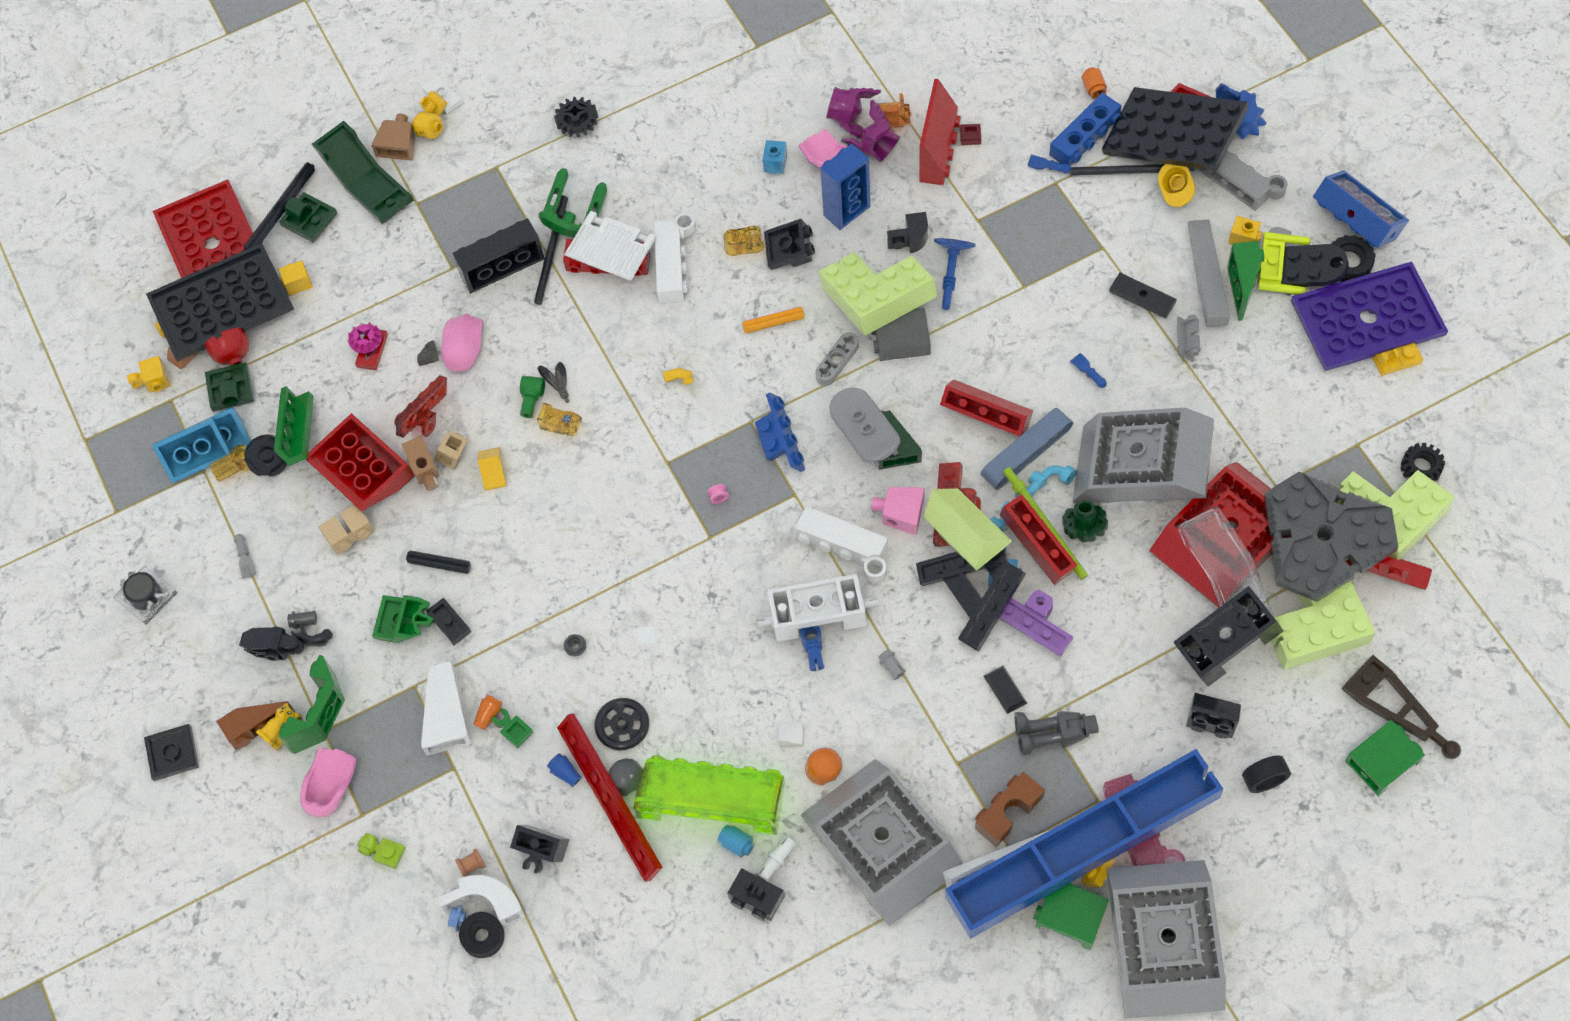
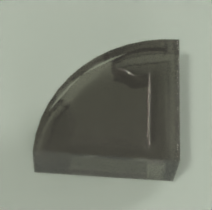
M434 340L426 343L425 347L418 354L417 363L419 366L439 361Z

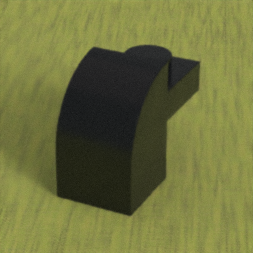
M926 212L905 214L906 228L887 231L888 249L909 247L911 254L925 246L928 239V220Z

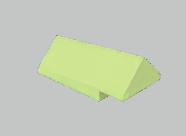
M958 488L932 489L923 517L976 571L1012 542Z

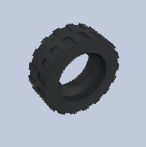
M1344 235V237H1339L1331 243L1339 246L1344 251L1358 254L1361 259L1358 266L1348 268L1346 275L1340 282L1371 273L1376 255L1374 248L1364 238H1359L1355 235ZM1335 261L1332 264V267L1338 268L1342 265V263L1340 261Z

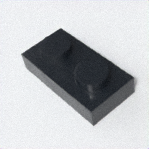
M444 597L426 610L427 615L434 618L433 622L453 646L471 633L470 628Z

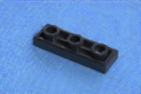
M1119 272L1109 292L1166 319L1177 301L1176 298Z

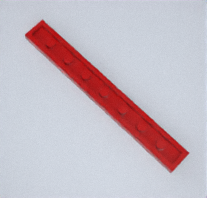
M568 714L557 729L645 882L651 881L663 867L575 714Z

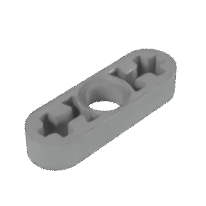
M848 332L841 335L819 364L815 373L816 381L820 385H831L856 353L859 345L858 337L855 334ZM850 341L853 342V345H852V344H849V345L845 348V342H846V343H849ZM835 355H840L843 357V360L840 363H834L831 358ZM829 370V376H824L823 378L822 374H826Z

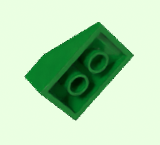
M1258 241L1232 244L1227 270L1238 321L1244 318L1258 273L1261 272V262H1264V250L1260 249Z

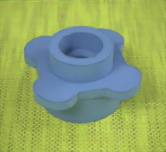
M459 905V908L452 907L448 919V926L454 927L456 932L466 919V912H463L462 905Z

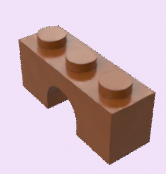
M1024 771L1019 776L1014 775L1007 783L1008 788L1003 793L998 792L991 800L992 805L987 810L983 808L975 817V820H977L975 829L996 848L1013 830V823L1005 816V810L1016 806L1029 814L1044 798L1045 789Z

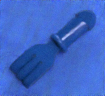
M1031 155L1027 164L1028 167L1039 170L1049 168V170L1061 171L1063 173L1071 171V166L1067 163L1049 161L1036 155Z
M1079 353L1070 361L1078 370L1085 372L1086 376L1090 377L1098 387H1106L1107 382L1105 378H1102L1095 371V368L1090 367V362L1084 355Z

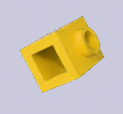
M1236 216L1228 244L1252 241L1260 243L1263 234L1262 231H1259L1261 222Z
M302 260L279 268L281 275L279 278L289 296L313 288L308 271Z

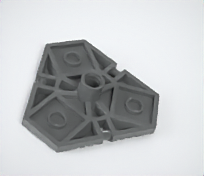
M1297 472L1265 492L1264 500L1269 535L1273 536L1271 549L1277 586L1318 602L1353 580L1354 573L1359 571L1362 574L1395 553L1399 546L1392 508L1375 501H1370V499L1362 498L1360 495L1357 496L1350 491L1349 493L1340 491L1341 488L1332 486V484L1325 483L1322 480H1317V478L1302 472ZM1336 499L1343 501V505L1336 503ZM1289 535L1290 538H1283L1282 536ZM1318 537H1325L1328 540L1324 541L1319 539ZM1348 559L1352 563L1350 566L1346 563Z

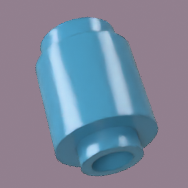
M734 825L724 826L717 839L722 847L740 858L744 855L748 856L754 848L753 837Z

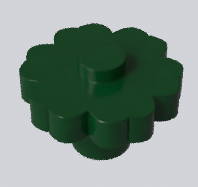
M1090 501L1076 503L1074 509H1066L1065 514L1062 516L1064 533L1070 539L1079 538L1081 542H1093L1096 540V536H1104L1105 531L1108 529L1106 511L1099 505L1094 506Z

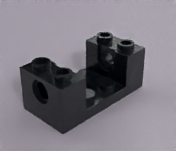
M1248 586L1173 643L1201 680L1209 687L1227 673L1222 665L1259 638L1266 645L1281 634L1283 629L1250 586ZM1223 628H1231L1232 633L1230 637L1225 639L1220 637L1219 634Z

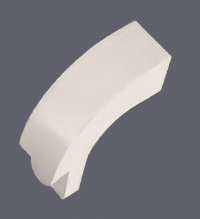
M470 875L459 878L457 882L460 888L449 889L443 893V896L438 897L440 906L445 913L451 911L452 907L458 908L459 905L472 901L487 902L494 907L503 927L526 917L519 901L509 887L489 876Z

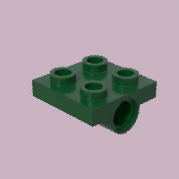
M303 192L298 199L292 197L288 200L285 206L286 214L279 222L282 227L314 243L338 213L334 207Z
M247 362L205 372L209 404L212 412L254 402Z

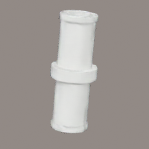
M784 835L774 851L768 853V859L759 871L756 872V875L769 882L780 866L783 867L785 864L784 860L797 844Z

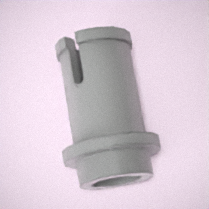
M888 649L879 655V663L886 667L894 680L905 674L906 670L895 658V652H891Z

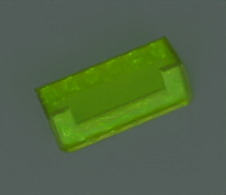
M651 756V758L645 761L633 808L639 819L661 821V816L664 814L752 825L755 833L777 835L785 778L780 774V771L775 769L758 771L750 766L741 769L734 768L730 764L715 766L706 761L690 763L681 758H675L673 761L665 760L661 756Z

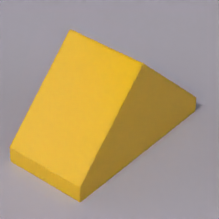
M500 447L479 451L478 464L485 491L506 487Z

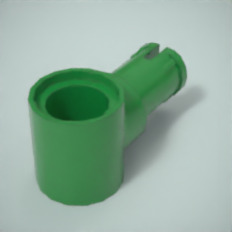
M524 375L521 377L520 394L522 395L523 402L520 415L522 417H533L535 403L539 397H543L545 392L544 378Z

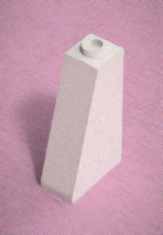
M440 661L434 666L428 667L421 746L426 756L472 744L456 671L451 661Z

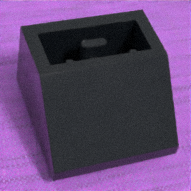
M1194 693L1186 726L1191 727L1196 732L1206 731L1214 733L1218 738H1232L1239 722L1241 704Z

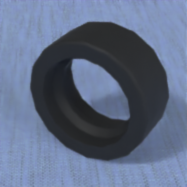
M1280 755L1270 756L1257 761L1247 767L1242 773V777L1251 793L1270 790L1279 786L1291 776V771L1285 759Z

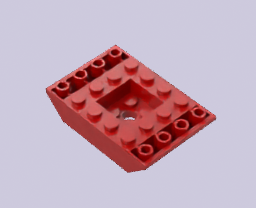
M1238 462L1225 466L1207 484L1206 498H1193L1166 525L1149 552L1220 608L1272 555L1271 542L1273 541V536L1269 535L1264 500L1265 492L1271 488ZM1233 521L1236 523L1237 528L1228 529L1225 523ZM1283 535L1282 537L1288 538L1289 535Z

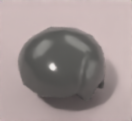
M625 758L618 760L609 769V775L621 796H628L629 793L638 790L643 782V768L633 759Z

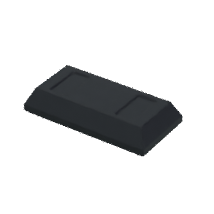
M1004 665L983 676L1007 714L1027 704V701Z

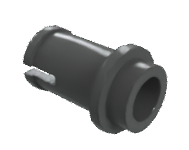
M292 611V614L287 615L289 628L297 629L299 624L303 626L317 625L316 611L302 613Z

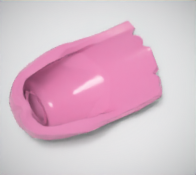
M823 130L818 135L814 134L803 141V144L800 143L798 145L807 160L819 168L822 167L825 161L835 157L842 148L848 147L839 144L828 130Z
M466 313L451 318L446 322L442 334L441 355L443 363L450 371L464 372L474 364L481 348L482 319Z
M318 748L312 766L304 777L301 787L300 803L307 814L315 817H326L336 811L354 773L356 764L354 756L336 748L334 750Z

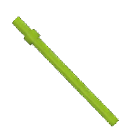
M1010 467L1005 469L1003 473L1012 484L1011 488L1015 494H1022L1076 562L1078 566L1074 571L1080 580L1088 576L1087 572L1026 490V484L1023 480L1018 479Z

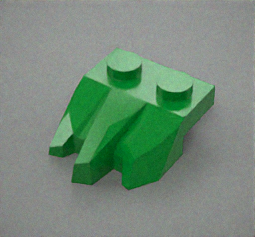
M383 595L372 634L373 639L399 643L421 635V631L418 628L431 627L434 618L423 614V611L428 610L430 602L414 596L404 595L403 598Z

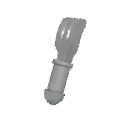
M237 534L234 537V542L237 546L238 557H240L242 578L255 575L256 572L252 560L247 556L249 552L246 549L245 538L242 534Z

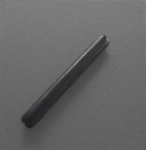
M306 162L246 242L244 245L245 250L264 241L285 212L288 200L297 196L314 173L315 166Z

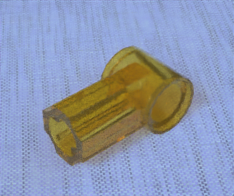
M237 445L231 450L229 455L209 464L218 482L240 470H250L245 462V458H243L245 457L244 453L247 446Z

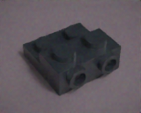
M798 219L764 231L767 264L771 270L787 264L796 267L812 261L815 248L812 242H810V237H813L811 226L807 225L802 219Z

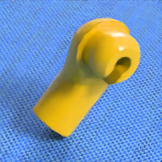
M675 368L662 372L665 383L681 378L685 385L694 382L693 373L687 369Z

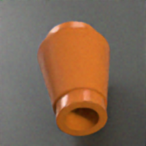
M487 694L484 699H481L473 724L486 730L492 722V718L499 714L503 703Z

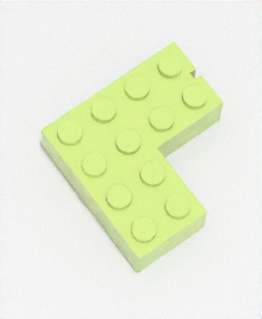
M855 252L838 260L839 264L834 262L818 271L823 290L864 336L937 297L934 278L912 255L876 275Z
M1419 470L1391 497L1384 494L1354 471L1340 483L1339 487L1342 492L1349 493L1350 491L1357 496L1360 495L1362 498H1367L1370 501H1375L1392 508L1399 547L1395 553L1388 557L1401 560L1450 510L1455 498L1454 495ZM1336 499L1335 501L1336 503L1343 505L1344 503L1343 501H1340L1338 499Z
M1349 581L1318 602L1299 595L1304 605L1303 609L1274 617L1283 629V632L1272 639L1271 643L1273 648L1277 647L1275 652L1283 670L1370 644L1375 635V631L1352 581Z

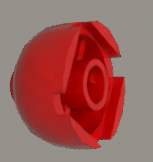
M242 328L225 330L221 332L222 336L218 339L213 336L206 341L205 347L212 360L217 364L230 366L243 362L242 359L247 355L250 345L248 337Z

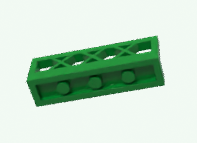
M285 386L281 388L274 451L291 466L308 458L314 396L309 391L295 396Z

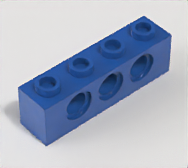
M1102 92L1050 143L1049 156L1059 163H1067L1070 166L1073 163H1078L1082 155L1087 150H1091L1095 142L1100 137L1103 138L1108 129L1115 124L1117 118L1121 117L1122 105Z

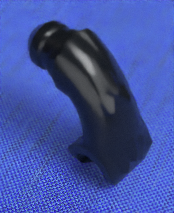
M302 624L298 625L301 630L300 632L294 633L291 631L293 636L295 635L299 641L307 646H326L328 640L333 637L329 629H324L323 632L310 636Z

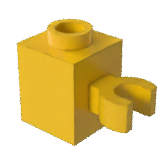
M159 355L138 362L140 373L127 375L128 383H131L132 389H137L145 384L149 392L152 393L170 387L166 367Z

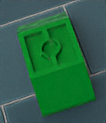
M319 655L310 667L309 675L319 690L316 694L313 708L311 707L307 712L306 722L289 716L286 723L284 722L279 730V738L293 754L326 741L345 701L336 675L322 655Z

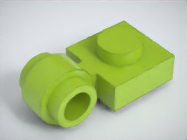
M365 833L364 836H361L357 844L359 847L357 851L365 856H371V853H374L373 860L393 869L397 868L406 849L404 845L386 838H382L380 845H378V838L374 835Z

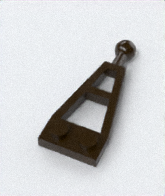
M1374 655L1342 687L1345 693L1363 707L1388 721L1392 720L1395 724H1399L1405 731L1424 742L1428 738L1433 740L1441 747L1442 754L1447 759H1456L1460 756L1461 747L1459 743L1453 740H1446L1436 731L1439 725L1396 674ZM1384 678L1407 703L1397 714L1367 697ZM1413 710L1428 728L1423 730L1404 719V717Z

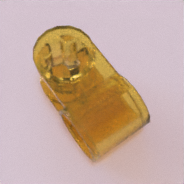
M748 226L727 230L723 236L725 253L730 256H737L762 251L764 243L760 238V227Z

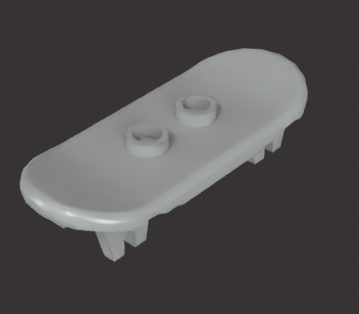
M852 387L839 391L833 397L829 406L830 415L863 461L873 462L875 467L879 466L878 461L892 454H898L897 448L900 444V437L867 392Z

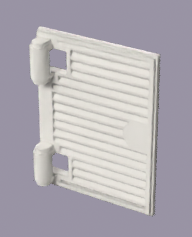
M590 211L564 256L631 281L657 236L651 233L648 236L641 234V229L609 217L601 219L597 217V213Z

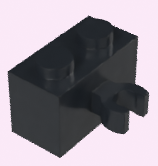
M517 825L510 848L529 854V858L524 860L522 867L528 870L533 862L535 864L534 873L537 874L543 869L541 859L552 863L563 862L569 839L530 825Z
M743 868L740 869L727 892L728 898L731 900L730 903L740 910L746 908L752 911L751 915L761 921H764V919L772 921L785 897L783 889Z

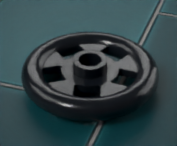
M613 699L604 704L596 715L594 723L596 736L603 745L613 750L622 751L634 748L643 741L648 733V713L639 702L633 699ZM625 707L634 710L632 715L623 712ZM614 710L617 714L611 720L606 717L607 714ZM620 720L626 721L623 726L617 725ZM633 721H640L639 730L632 729ZM610 726L612 731L614 732L609 736H607V734L604 731V728ZM629 734V740H619V735Z

